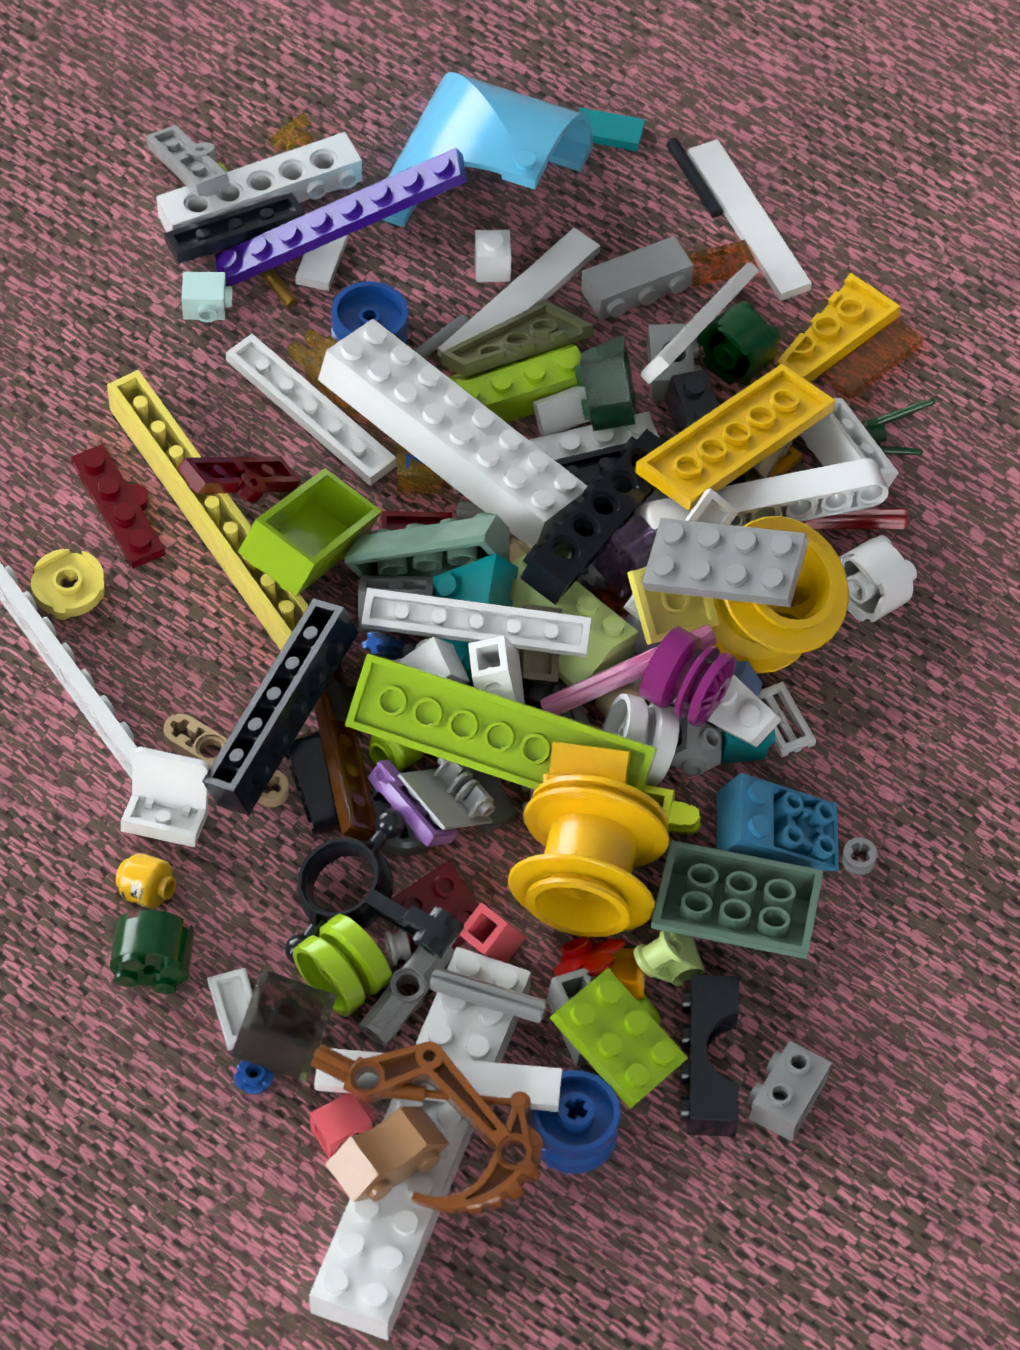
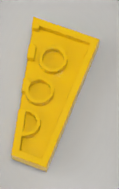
M850 273L844 280L845 285L839 292L835 291L828 299V306L821 314L817 312L810 321L808 330L805 333H800L777 360V366L783 364L808 382H811L900 317L901 306Z

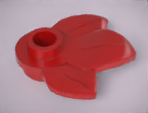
M589 937L573 939L561 947V963L554 968V975L556 977L585 968L589 970V976H598L607 968H612L615 963L611 954L624 947L625 942L621 939H608L593 944Z

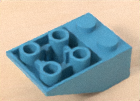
M740 773L716 792V849L824 871H838L837 803Z

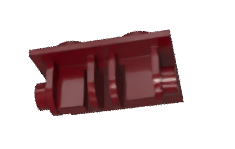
M450 860L391 898V900L407 909L414 905L429 915L435 907L442 908L463 925L478 907L477 902ZM407 934L408 937L410 938L411 942L413 943V945H414L415 948L417 949L419 946L416 945V944H415V941L412 940L413 937L410 936L409 934ZM459 935L451 947L455 950L456 947H460L467 941Z

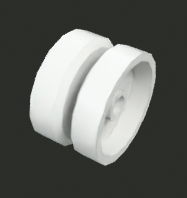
M620 694L608 710L602 730L658 748L646 785L656 787L663 780L675 754L680 727L679 717L674 714L673 706H668L664 709L653 703L647 706L643 698L629 694Z

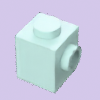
M183 272V320H200L202 322L225 320L226 307H232L233 289L232 286H226L225 272Z

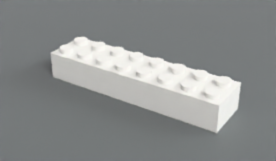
M374 319L326 350L318 378L321 383L484 512L497 514L509 527V531L530 548L535 544L541 546L545 543L543 537L555 522L565 520L562 516L574 500L579 503L584 500L581 495L587 487L586 484Z

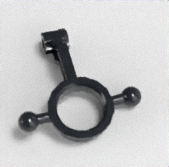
M389 808L382 810L375 819L376 831L369 840L357 841L351 838L332 839L317 846L305 858L298 872L297 889L300 894L303 910L310 919V923L302 934L293 935L287 940L285 954L290 962L295 964L293 949L309 936L319 937L320 927L338 914L349 917L362 929L371 925L380 917L412 936V940L415 941L416 945L437 959H443L464 929V925L449 912L435 907L429 915L414 905L407 909L391 900L394 877L388 861L379 852L388 839L397 838L404 831L405 819L398 810ZM357 856L371 863L374 871L373 884L368 895L356 906L344 912H329L320 909L316 905L314 884L320 872L330 862L341 857Z

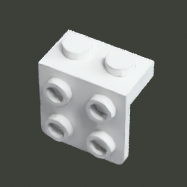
M137 747L133 753L132 796L121 819V831L195 847L208 816L209 791L202 780L208 773L209 764L200 759Z

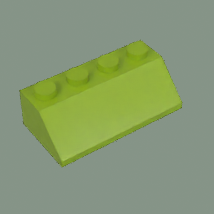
M568 344L467 377L457 374L448 378L507 423L535 414L532 402L590 381L591 372L578 347Z

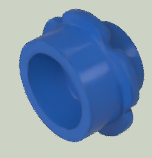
M259 1057L254 1060L250 1058L242 1060L237 1065V1073L234 1075L237 1087L248 1094L264 1092L274 1079V1073L270 1070V1064L265 1059ZM255 1072L258 1075L257 1077L252 1078L250 1077V1074Z

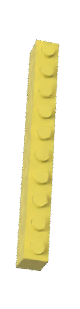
M136 370L107 384L110 411L278 648L282 650L306 611L308 604L300 594L295 596L290 591L284 590L274 579L261 569L252 566L245 557L238 553L251 525L228 493L197 494L188 486L186 478L178 470V467L184 458H198L201 456L141 372Z

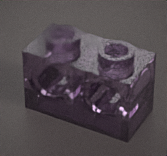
M638 515L613 533L593 565L621 598L632 591L627 572L647 567L656 537L654 529L641 515Z

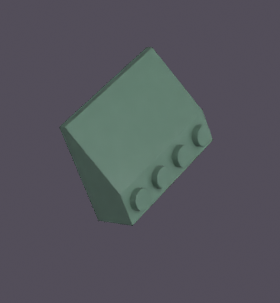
M671 840L651 928L807 959L824 870Z

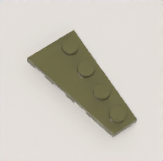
M545 301L441 352L442 365L467 377L594 337L593 324Z

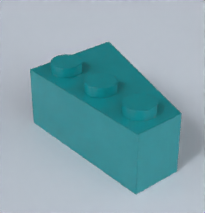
M496 553L434 576L435 597L512 607L513 600L510 599L512 580L517 579L519 567ZM441 638V640L453 644L470 680L466 685L474 687L468 643L472 642Z

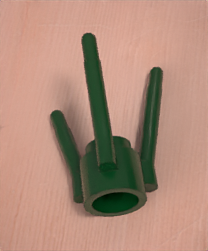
M930 398L878 418L860 422L884 454L922 455L923 450L920 448L880 446L881 442L886 441L887 438L884 425L934 405L936 401L934 398Z

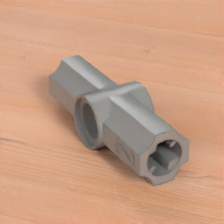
M419 946L403 968L398 969L393 974L390 985L360 1022L359 1029L377 1044L387 1047L411 1014L423 1005L425 996L430 991V980L435 968L446 969L455 950L450 947L443 959H437ZM412 984L418 989V992L412 996H403L397 989L401 985Z

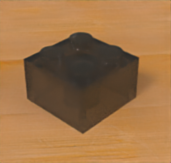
M261 969L231 1056L307 1082L312 1069L310 1063L314 1058L313 1055L316 1049L321 1045L337 995Z

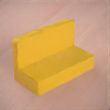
M555 741L552 744L549 773L544 774L543 782L560 776L592 775L609 778L628 785L632 751Z

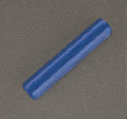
M368 632V640L362 641L363 649L370 650L371 654L392 659L398 658V650L404 649L402 641L396 640L394 636L378 632Z

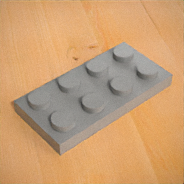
M661 518L642 584L646 591L791 607L808 538L806 533Z

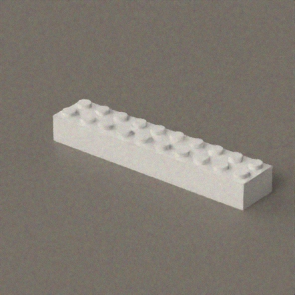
M456 947L447 970L529 995L531 971ZM437 992L416 1044L430 1041L437 1043L450 1059L501 1063L519 1017ZM391 1100L383 1121L399 1107L422 1106L448 1140L449 1145L439 1153L441 1159L432 1169L426 1172L419 1170L402 1183L393 1187L390 1193L383 1199L373 1202L370 1198L357 1202L349 1200L309 1294L310 1313L388 1341L440 1214L439 1211L412 1203L411 1197L414 1191L434 1197L447 1196L474 1130L448 1102Z

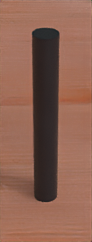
M677 138L670 139L666 143V147L710 216L715 218L723 215L724 210Z

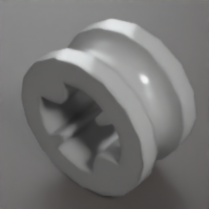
M862 837L849 840L843 849L842 865L851 874L865 875L870 873L875 867L878 855L876 846L870 840ZM858 851V854L861 851L867 854L866 861L861 862V858H859L858 862L853 860V852Z

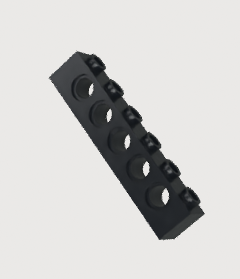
M648 429L638 439L631 436L619 452L622 457L619 460L613 457L600 473L603 476L600 482L594 478L585 488L581 495L584 500L581 503L574 500L562 516L565 521L561 525L555 522L543 537L544 545L540 547L538 544H535L523 559L527 566L520 579L556 605L634 516L636 509L644 504L657 489L635 473L636 462L665 442Z
M314 598L310 602L202 780L218 806L248 816L251 814L358 634L344 607Z

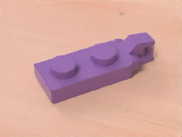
M390 760L378 761L371 774H369L368 779L375 790L380 792L391 804V808L398 810L403 815L405 822L414 831L415 837L425 844L426 847L451 843L458 834L457 829L442 830L441 827L437 826L421 803L408 793L406 785L398 777L400 772Z

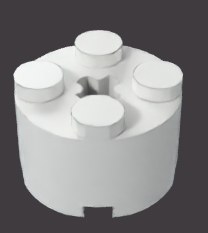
M879 535L876 538L869 539L839 557L845 569L849 586L847 610L857 620L863 622L869 619L871 620L870 622H875L911 599L913 580L917 578L916 569L909 560H904L886 536Z

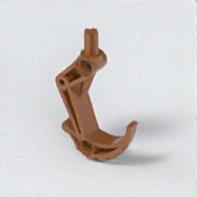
M431 1041L372 1057H359L356 1061L323 1044L316 1049L310 1066L344 1083L343 1089L354 1094L355 1098L360 1102L371 1104L386 1098L425 1102V1098L446 1100L495 1150L482 1176L469 1188L457 1194L443 1197L428 1196L414 1191L411 1197L412 1203L444 1213L456 1214V1212H467L468 1214L482 1213L483 1208L489 1207L491 1210L501 1208V1201L507 1198L511 1201L517 1200L525 1194L522 1189L525 1182L535 1183L541 1175L539 1171L541 1149L544 1148V1143L540 1135L527 1125L526 1114L530 1111L531 1102L529 1095L525 1092H515L511 1098L479 1095L437 1043ZM366 1073H373L379 1077L378 1084L369 1090L361 1089L357 1085L358 1079ZM427 1082L431 1084L436 1091L426 1090V1085L420 1084ZM487 1104L511 1106L507 1123L502 1124ZM514 1146L520 1147L525 1151L526 1156L522 1162L510 1164L503 1159L506 1149Z

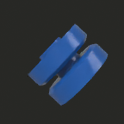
M374 281L358 282L342 289L334 298L331 307V345H335L372 319L407 345L409 311L406 300L398 290L387 284Z
M583 1070L563 1071L558 1112L531 1109L530 1127L540 1135L544 1143V1148L541 1149V1160L550 1168L564 1173H586L600 1167L612 1155L618 1140L620 1124V1103L613 1088L595 1074Z

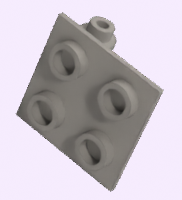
M439 758L437 761L440 765L438 769L398 774L400 780L406 785L408 793L421 803L430 814L431 820L441 827L442 830L492 823L493 820L489 815L495 810L493 805L494 799L480 785L477 779H473V774L470 771H466L467 768L465 766Z

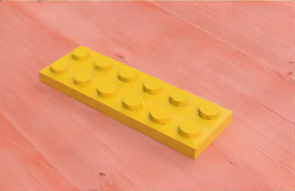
M780 364L638 460L635 473L690 511L706 490L712 489L718 492L833 412L836 400L785 365Z

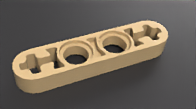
M186 714L172 715L164 723L163 732L166 744L182 756L206 761L209 764V769L216 757L206 758L200 753L201 750L208 745H215L222 749L227 741V738ZM184 727L187 728L189 737L184 734H180L177 737L174 736V729L181 731ZM191 739L195 741L193 747L191 744ZM276 770L267 785L272 787L275 783L278 784L279 792L272 790L267 794L264 790L258 803L266 807H277L286 802L289 796V782L282 772Z

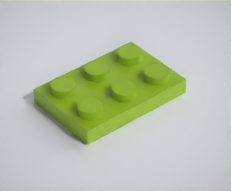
M609 968L603 971L550 1017L552 1022L605 1082L613 1088L614 1092L629 1109L634 1107L688 1059Z

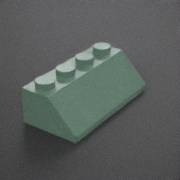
M479 513L475 515V518L470 519L446 518L438 524L424 525L415 523L407 525L405 529L393 531L377 529L372 531V534L358 536L345 555V564L361 578V575L434 577L495 553L510 562L509 527L497 514Z

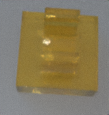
M303 112L269 139V142L277 150L286 144L287 151L299 148L296 144L297 140L301 141L304 146L314 143L312 135L303 131L312 122Z

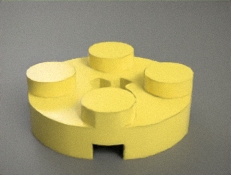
M59 549L43 556L35 565L34 574L31 579V590L36 604L43 611L52 614L60 620L83 615L96 607L105 595V578L101 564L93 555L81 551V555L70 553V549ZM66 578L68 581L77 580V582L70 588L62 587L61 580Z

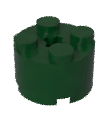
M745 301L727 308L697 336V344L699 348L703 347L706 354L702 360L708 370L729 385L733 382L740 383L738 387L748 384L775 361L778 354V343L781 341L779 331L774 326L768 325L755 312L753 306Z
M139 910V916L128 919V913L121 915L116 921L110 960V970L114 974L113 981L115 984L122 987H133L135 985L152 986V990L159 994L174 993L176 986L185 982L189 976L194 928L190 925L189 929L183 926V918L159 910Z

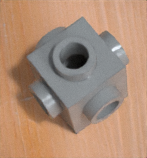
M687 716L679 719L678 742L671 765L691 776L702 775L705 771L720 765L722 730L707 724V722L697 728L687 721Z

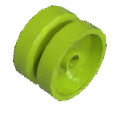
M338 914L320 927V938L312 935L293 949V958L296 967L311 990L331 1010L346 1017L365 1003V993L369 995L377 994L388 985L392 974L388 962L373 939L352 919Z

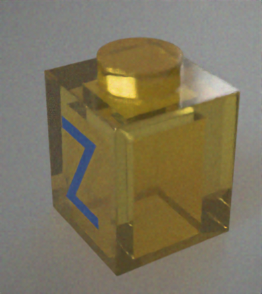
M396 446L397 495L440 494L441 481L445 480L405 448Z

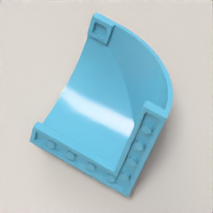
M450 72L445 74L388 177L457 147L463 154L465 167L502 174L503 180L535 190L548 162L581 172L593 149L591 121L586 114ZM416 205L382 220L405 227Z

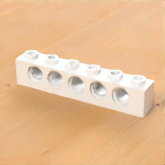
M343 132L226 172L230 186L220 189L218 193L212 196L198 197L188 186L156 196L158 217L166 232L291 192L299 203L309 199L316 200L323 197L326 193L340 188L348 189L361 182L362 160L347 134Z

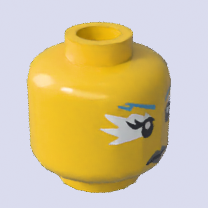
M136 853L129 859L123 860L116 873V885L123 899L147 908H157L162 905L165 900L173 896L176 889V879L173 877L171 865L166 860L144 853Z

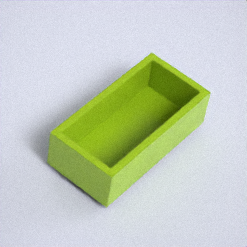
M324 468L255 519L238 553L245 557L252 566L261 569L274 579L281 588L298 596L344 559L358 536L370 533L382 510Z

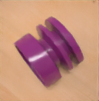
M677 626L664 637L651 657L640 684L639 695L641 698L662 709L668 707L676 699L674 714L680 719L687 716V721L698 728L711 717L725 697L736 667V658L728 652L720 654L719 648L715 645L708 646L700 654L702 644L700 637Z

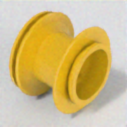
M781 516L762 517L749 522L743 527L806 533L808 544L791 607L713 598L720 625L711 627L717 641L715 646L719 648L720 654L728 652L735 656L736 661H748L756 674L770 673L783 669L796 661L802 653L820 648L831 640L844 621L849 603V586L846 572L831 544L809 525L793 518Z
M567 775L552 778L540 784L534 790L531 801L527 803L524 811V822L535 839L546 847L544 854L528 857L518 862L511 869L508 876V887L512 895L542 923L573 935L606 937L644 925L651 919L654 913L655 901L648 888L632 873L633 868L647 865L665 854L669 846L668 818L665 811L654 799L644 792L609 778L592 775Z

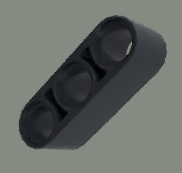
M317 730L299 735L295 738L285 756L287 760H291L289 768L297 791L302 792L300 799L308 822L313 824L312 834L317 835L340 828L320 732Z

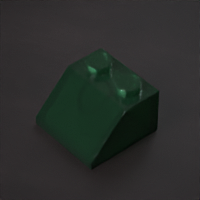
M621 335L582 352L580 365L575 366L578 387H585L587 399L581 400L585 421L591 420L593 431L636 424L637 400L625 337Z

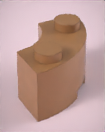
M422 1106L399 1107L374 1128L362 1134L350 1136L325 1165L353 1202L369 1198L376 1202L387 1196L393 1187L402 1183L419 1170L426 1172L432 1169L441 1159L439 1153L449 1145V1142Z

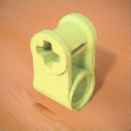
M661 931L657 939L647 945L640 944L634 949L637 965L650 978L655 977L670 982L675 986L684 985L683 981L691 980L692 974L705 975V969L692 936Z

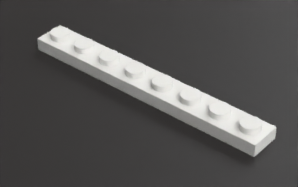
M0 562V601L132 779L133 753L137 746L134 744L135 739L131 729L124 721L121 723L117 721L114 716V708L105 695H98L94 689L95 683L89 672L85 668L82 670L78 668L75 664L76 658L66 642L61 644L55 637L57 633L52 622L46 616L41 618L37 612L38 608L32 595L28 591H21L18 587V579L9 565L4 567Z

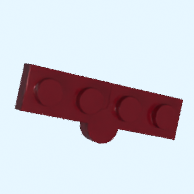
M104 444L71 456V463L131 568H136L164 556L165 548L143 512L149 504L146 488L140 484L127 485Z
M281 456L184 458L178 467V470L186 478L188 486L197 494L237 493L240 497L251 503H257L265 492H291L301 482Z

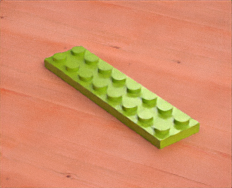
M371 653L366 655L345 722L347 727L534 790L544 783V774L549 773L552 744L555 741L632 751L628 785L642 792L645 790L658 749Z

